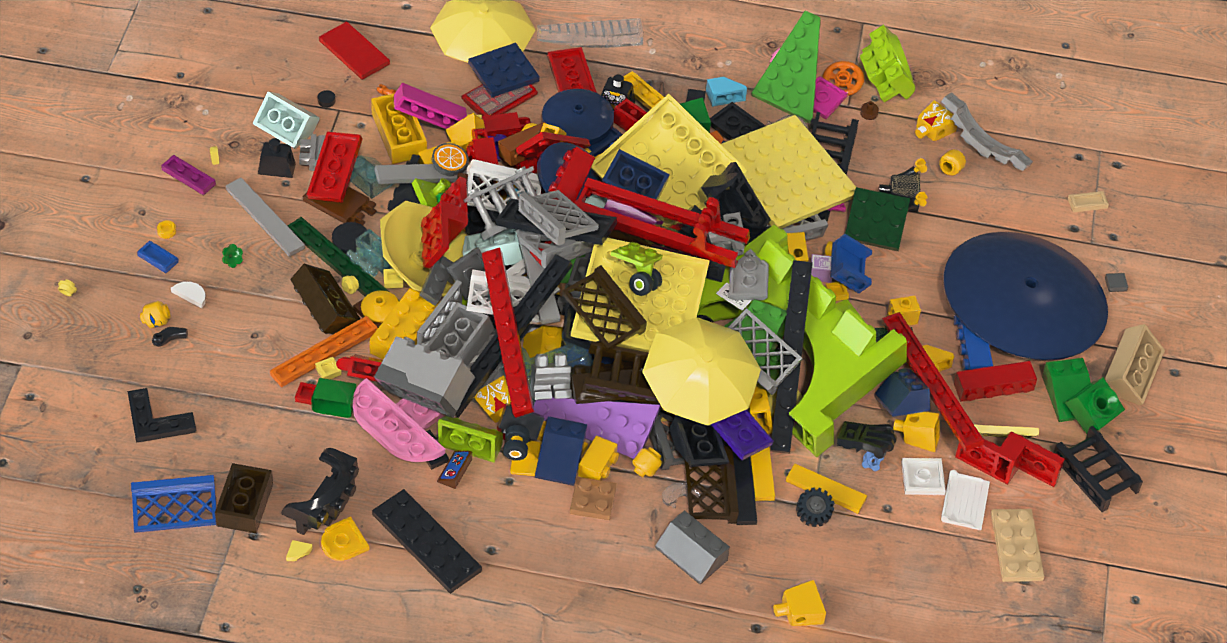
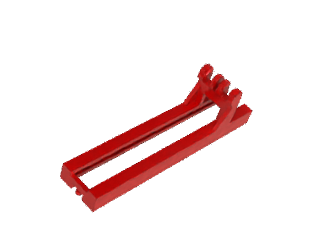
M587 178L583 191L574 203L584 212L617 217V225L614 228L616 230L732 268H736L738 260H736L738 252L707 243L708 233L711 232L745 244L750 239L749 229L721 221L719 202L714 197L708 198L706 202L707 208H703L701 214ZM594 194L693 226V233L697 237L692 238L585 203L586 197Z

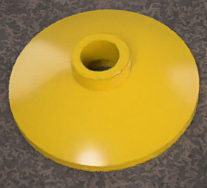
M374 291L362 300L361 311L371 321L383 322L399 301L394 294L388 291Z

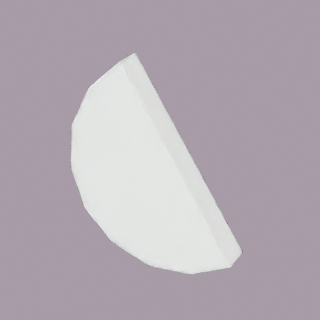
M181 282L171 287L172 293L200 308H203L205 305L206 295L204 289L199 284Z

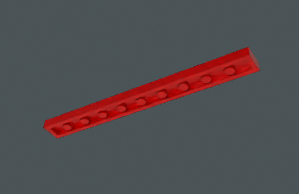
M499 247L483 252L482 258L512 411L516 418L534 412L503 253Z
M898 312L882 318V323L888 333L894 329L898 334L901 333L906 338L907 362L914 373L930 389L932 401L964 450L969 451L984 445V439L901 313Z

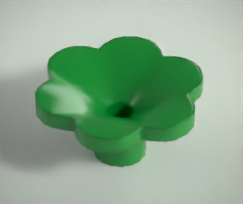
M230 244L223 249L222 261L224 264H228L230 268H235L237 264L242 263L243 250L241 248H238L235 244Z

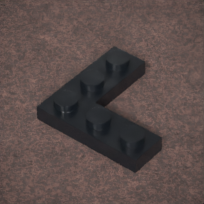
M147 388L127 391L136 443L196 432L193 412L153 419Z

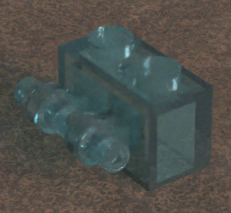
M370 229L356 238V252L353 250L347 252L351 262L361 266L366 274H371L373 277L378 274V271L383 274V269L391 268L390 264L383 257L381 237Z

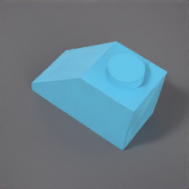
M726 77L707 79L706 94L711 106L714 107L730 104L731 102L746 101L747 87Z

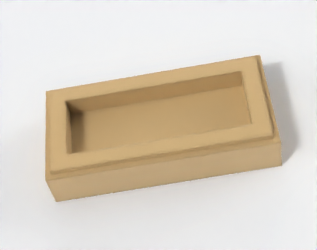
M1104 191L1068 196L1073 213L1108 209L1109 206Z

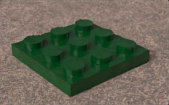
M856 187L845 234L861 244L899 252L910 198Z

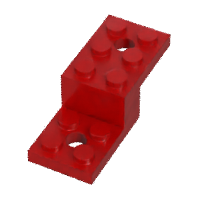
M459 177L452 183L450 188L441 195L440 202L422 219L423 267L430 269L449 249V244L468 225L467 202H464V199L467 197L465 178Z
M1012 431L1001 447L984 439V445L965 451L959 442L955 458L1007 485L1018 469L1052 487H1055L1058 482L1065 460L1058 454Z

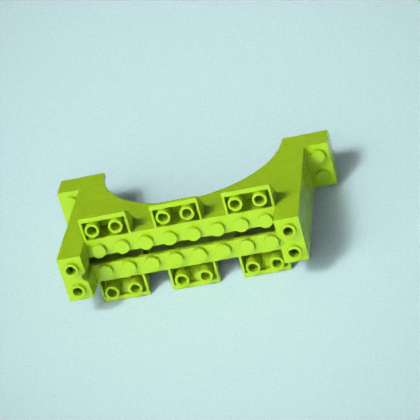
M774 224L746 245L744 253L751 249L758 258L769 264L768 298L758 301L787 311L792 266L795 258L793 255L788 254L787 233ZM743 254V255H738L737 258H736V260H739V259L742 258L745 254ZM729 266L725 268L722 282L708 278L705 279L697 315H706L715 322L723 319L737 318L746 308H749L752 301L743 310H740L716 294L725 283L729 284ZM811 275L803 348L811 360L814 373L806 394L797 406L789 412V415L797 422L793 427L792 435L814 456L818 457L834 444L833 421L907 362V340L901 333L898 334L893 329L876 343V330L874 327L867 325L858 313H854L850 309L844 312L836 308L835 293L823 286L819 278Z

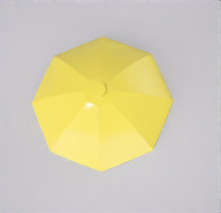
M451 0L446 2L430 27L444 55L467 63L468 58L513 43H517L523 52L536 31L522 5L512 0Z
M404 201L380 219L383 257L413 290L421 291L430 271L429 268L423 267V243L421 242L423 231L421 222L431 212L433 207ZM463 231L449 244V249L443 255L452 262L463 257V245L465 236H467ZM448 281L442 293V297H444L450 290V288L453 286V284H451Z
M695 317L656 333L643 369V374L664 411L708 426L749 408L761 369L740 332Z

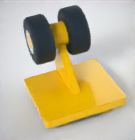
M513 425L507 428L505 435L507 442L504 445L503 453L508 459L512 460L511 474L535 476L542 442H529L530 432L521 425Z

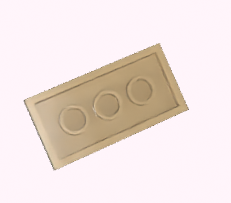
M992 509L991 519L1002 582L1043 581L1044 572L1032 509Z

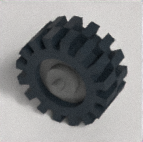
M813 487L810 491L807 489L800 495L796 507V511H798L797 516H801L800 520L802 523L805 520V525L807 526L810 523L812 527H816L817 524H819V527L823 526V523L826 524L834 511V501H831L832 496H828L826 490L824 493L821 492L822 488L815 490V487Z

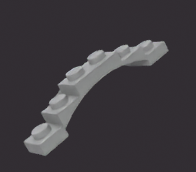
M950 93L943 98L941 102L945 105V108L954 113L951 119L957 127L964 130L960 136L964 138L967 144L977 149L981 156L989 158L994 155L995 159L1004 165L1011 161L1015 168L1022 171L1033 163L1020 149L1005 146L988 135L972 117L966 103L956 95Z

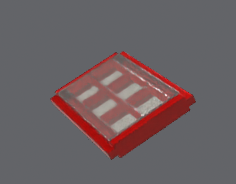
M483 84L462 95L461 99L478 115L487 116L504 114L537 95L538 91L530 84L491 97Z

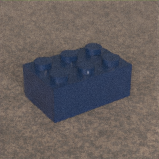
M619 149L602 182L658 200L668 182L670 174Z

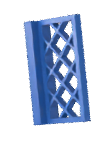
M214 475L131 483L134 533L216 525ZM211 492V498L206 503L198 498L202 493ZM187 494L191 499L185 505L177 500L181 495ZM167 496L171 500L163 507L157 502L160 497ZM146 498L150 503L142 509L137 505V499ZM194 501L202 505L197 513L188 508ZM174 502L182 508L176 515L168 511ZM153 505L161 509L155 517L147 512ZM207 509L212 513L213 519L204 520L200 515ZM187 511L193 517L189 521L183 522L179 517ZM166 513L172 519L168 523L162 524L158 519ZM143 515L151 520L147 525L138 526V520Z

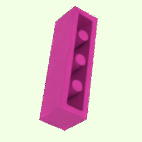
M401 83L394 94V109L444 129L467 117L465 107L405 83Z

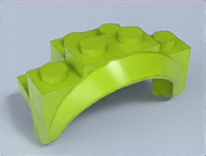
M883 24L869 34L872 42L862 49L863 53L860 55L869 80L876 86L883 102L890 100L899 93L907 100L915 91L911 71L897 35L892 33Z

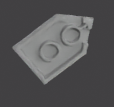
M749 249L738 260L736 268L730 267L729 298L732 300H765L768 298L769 264L758 258L756 253Z

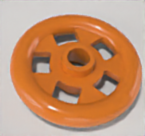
M838 61L829 65L822 76L827 81L834 79L836 83L834 85L837 87L847 86V89L844 91L848 93V96L857 93L864 84L863 71L858 65L849 61ZM836 69L840 70L837 72V74L833 73V71ZM851 69L854 72L850 74L847 70ZM852 79L857 80L855 85L851 84Z

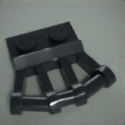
M844 421L837 438V446H842L845 449L855 448L856 452L862 449L874 453L876 458L882 459L887 452L894 449L897 436L894 434L893 426L890 424L869 425Z

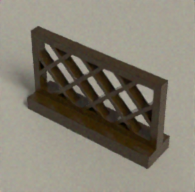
M602 265L595 268L594 273L562 290L564 297L607 351L635 334L641 335L646 331L647 321ZM594 280L598 285L597 290L585 288L586 284ZM573 291L582 292L581 299L573 298L569 293ZM584 292L596 294L595 301L584 300ZM598 295L606 296L609 299V303L597 302ZM582 304L593 306L592 313L584 312L581 309ZM595 308H606V316L594 314ZM609 309L617 310L620 313V318L608 316ZM593 318L605 320L604 328L595 326ZM607 321L619 323L618 329L606 328ZM621 324L630 325L632 330L629 332L620 331ZM604 334H614L616 339L608 343L604 338Z
M724 446L729 463L709 465L711 469L706 473L699 466L690 467L684 459L688 513L695 519L728 520V524H736L739 509L733 450L731 447ZM694 471L702 476L697 481L690 477V474ZM715 471L721 478L715 481L709 475ZM706 479L712 486L706 489L700 483ZM698 488L703 494L696 497L691 491ZM715 488L723 493L719 498L711 493ZM708 496L714 502L708 506L701 500ZM698 504L705 510L703 512H693V507ZM718 504L724 509V513H717L713 508Z

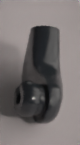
M167 327L153 335L152 343L154 346L161 347L174 339L188 338L187 328Z

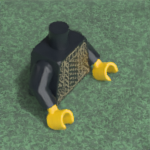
M920 158L915 162L916 167L913 166L905 172L892 175L889 185L879 184L878 192L910 198L908 210L918 212L919 205L925 206L928 199L925 192H920V174H918L919 171L921 173L927 171L925 160Z

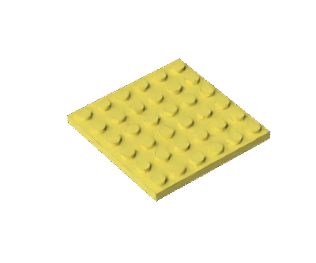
M796 115L721 144L747 170L744 176L771 219L769 222L771 226L775 224L779 229L785 228L854 198L856 186Z
M607 238L603 245L594 244L586 277L594 273L595 268L602 265L647 321L646 331L643 334H635L617 346L649 353L656 333L697 317L710 260L640 245V247L656 250V253L662 254L663 257L661 260L654 262L653 268L657 269L662 276V285L655 291L639 296L630 288V278L635 273H638L635 264L611 256V251L625 246L629 242ZM592 280L586 284L585 288L597 290L598 285ZM584 292L583 299L595 301L596 294ZM598 295L597 302L608 304L609 299L606 296ZM582 304L581 309L584 312L592 313L593 306ZM595 308L594 314L606 316V308ZM609 309L608 316L620 318V313L617 310ZM576 312L571 337L593 342L599 341ZM593 318L595 326L604 328L605 320ZM607 321L606 328L617 330L619 323ZM621 324L620 331L629 332L632 330L630 325ZM605 333L604 338L610 343L616 339V335Z

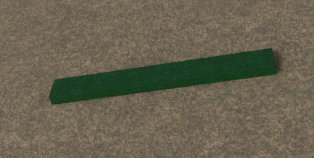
M299 217L287 225L307 248L342 278L354 276L359 283L357 290L363 296H367L374 291H388L304 218Z

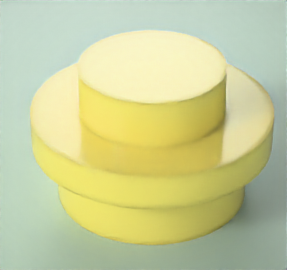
M354 276L342 278L341 285L343 290L348 294L355 293L359 288L358 280Z
M65 279L58 283V291L66 296H72L77 291L75 284L70 280Z

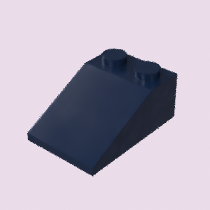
M548 416L535 478L574 486L586 439L587 424Z

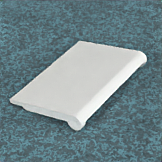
M951 470L941 521L982 530L990 481L959 474L956 470Z

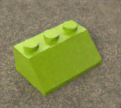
M449 416L440 418L438 421V442L444 448L454 451H472V456L495 463L503 445L502 432Z

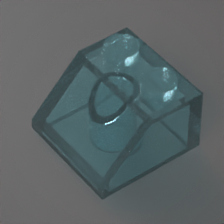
M359 155L356 159L350 182L373 199L393 184H378L374 168L376 165L382 164L375 158Z

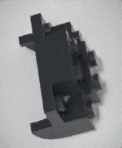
M731 162L721 175L710 176L701 187L707 200L709 197H714L718 200L722 221L723 215L740 212L742 226L749 229L750 239L745 245H748L771 227L767 226L771 219L737 162ZM730 219L728 222L736 221V219Z
M334 448L323 450L319 460L332 467L331 472L333 474L331 477H325L310 500L289 503L281 512L282 515L296 521L297 533L305 535L308 529L314 528L318 530L321 524L329 526L333 520L337 519L339 513L344 510L349 498L356 491L355 478L359 472L356 457Z

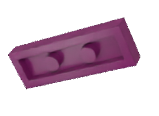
M172 155L161 165L162 171L203 196L216 185L215 179L175 155Z

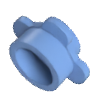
M867 451L863 456L862 466L878 471L880 469V462L884 457L878 459L874 456V453Z

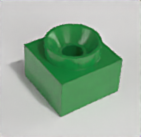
M1104 377L1091 382L1065 402L1086 434L1089 427L1093 426L1098 431L1125 410L1117 394L1110 388Z

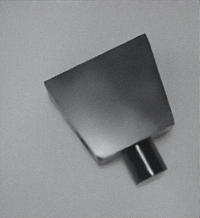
M272 138L269 142H265L260 156L258 174L293 178L296 162L290 145L280 143V140L277 138Z

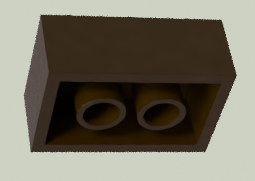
M232 463L215 510L217 527L257 534L273 487L272 470Z

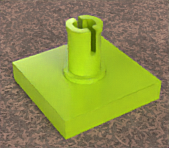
M417 178L411 183L420 204L429 207H435L438 204L436 195L445 193L451 186V183L444 178H441L438 184Z

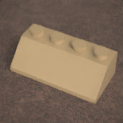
M1145 324L1126 328L1105 377L1106 382L1119 398L1137 405L1144 404L1165 352L1164 348Z

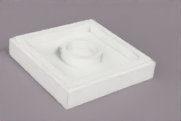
M902 458L905 495H945L942 458Z

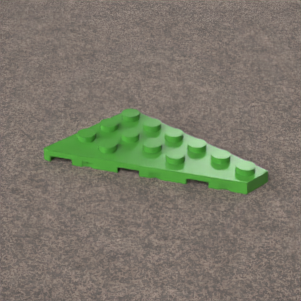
M805 10L751 94L753 97L792 116L796 115L799 119L811 124L814 112L821 19L819 16Z

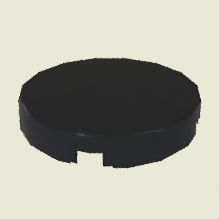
M346 222L334 229L332 232V243L345 254L360 253L369 244V232L359 223Z

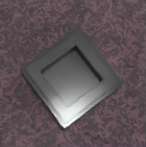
M1125 273L1106 274L1105 280L1109 292H1124L1128 290Z

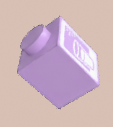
M812 254L811 262H813L811 275L819 278L821 282L831 283L832 256Z

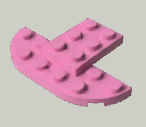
M367 378L358 385L353 399L354 416L359 425L391 454L411 462L430 461L445 454V448L425 431L445 415L405 399L395 404Z

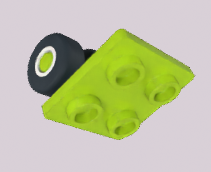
M631 242L611 251V256L635 264L638 273H635L630 278V288L636 295L643 296L651 291H655L662 285V276L657 269L653 268L654 262L661 260L663 255L656 253L657 251L654 249H645L640 247V244Z

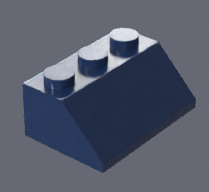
M907 368L893 372L874 393L875 398L892 417L931 411L930 389L912 370Z

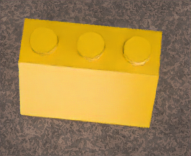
M543 325L525 335L522 352L529 384L531 383V364H535L536 354H547L548 363H554V354L561 353L563 327Z

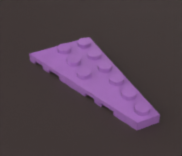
M552 397V399L536 400L533 407L534 413L543 415L546 422L549 416L587 424L586 439L593 441L597 435L618 444L617 452L634 459L638 452L645 447L661 405L610 401L576 404L574 399H554Z

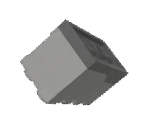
M396 336L374 378L388 393L454 418L468 388L475 378L470 372L471 369L458 356L447 357V354L442 350L430 351L431 348L424 343L415 345V342L408 337L402 339Z

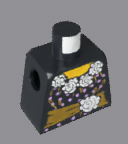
M620 74L607 79L601 96L611 104L613 111L614 107L626 98L635 104L634 89L631 82L624 81V77Z

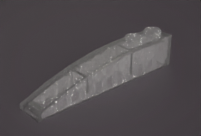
M641 18L537 25V40L552 44L588 48L643 45L644 32Z

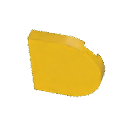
M351 516L328 526L321 538L323 552L334 560H348L370 550L367 541Z

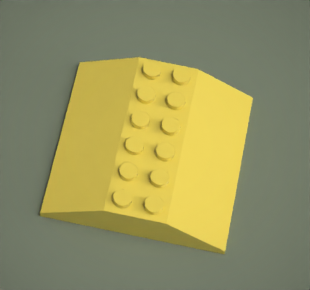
M670 94L664 97L596 158L591 166V169L603 180L620 149L670 174L668 182L658 200L687 210L694 205L701 210L707 208L705 205L707 197L701 187L710 176L721 175L731 162H737L743 174L747 172ZM650 213L664 221L662 226L670 227L678 223L677 221Z

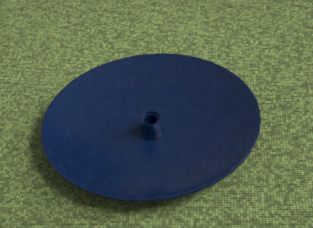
M1016 232L986 233L973 237L959 245L946 263L943 283L951 308L970 331L1000 350L1030 359H1064L1089 349L1099 340L1105 330L1108 319V305L1100 283L1078 258L1052 242Z

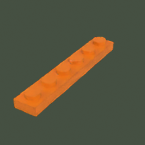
M365 316L271 369L270 375L282 388L315 369V363L330 357L334 358L371 337L378 327Z

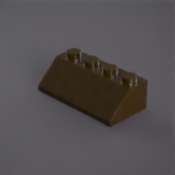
M304 263L290 279L294 285V290L300 294L303 304L308 307L311 316L317 321L319 329L323 333L333 335L360 320L359 315L330 271Z
M621 362L619 383L630 384L634 362ZM601 363L599 373L601 380H611L613 364ZM578 364L571 367L570 389L576 404L620 400L582 392L585 376L591 377L593 365L585 366ZM641 364L638 386L648 389L650 385L643 374L645 365Z

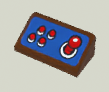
M454 451L437 482L456 489L472 461L473 452Z

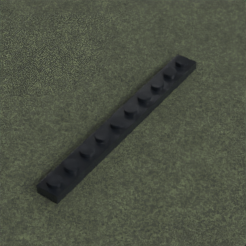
M555 254L515 307L514 313L519 337L572 268L571 261ZM497 333L470 367V372L475 378L455 414L457 418L460 417L502 361Z
M793 260L784 342L802 357L813 262ZM792 354L784 355V365L792 364L796 358ZM801 362L778 386L772 431L774 442L771 445L770 452L790 454L794 419L789 415V412L796 407Z

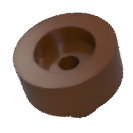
M869 101L861 106L860 114L866 120H874L878 116L879 108L874 102Z

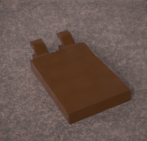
M349 186L347 187L343 203L308 199L306 196L307 192L303 195L305 203L342 223L355 222L364 225L365 221L362 219L365 215L361 211L366 212L370 216L377 212L374 209L376 206L375 202Z

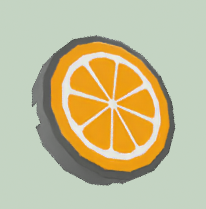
M444 143L437 146L431 158L436 171L447 176L463 173L469 160L465 150L452 143Z

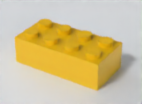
M394 94L371 99L372 116L392 164L409 161L413 154L418 155V152L427 149V140L418 119L394 109Z
M410 287L370 338V354L384 359L396 336L402 339L408 337L417 345V331L440 301L434 306L419 296V291L413 290Z

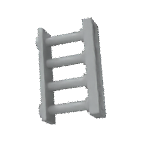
M524 166L516 170L515 175L479 191L476 188L468 192L469 196L464 199V202L474 201L486 225V230L480 234L483 241L509 228L497 226L495 222H492L480 196L489 192L499 214L505 207L496 189L505 185L511 199L519 200L512 181L521 178L527 193L531 197L536 196L537 194L527 174L534 170L533 166L528 169Z

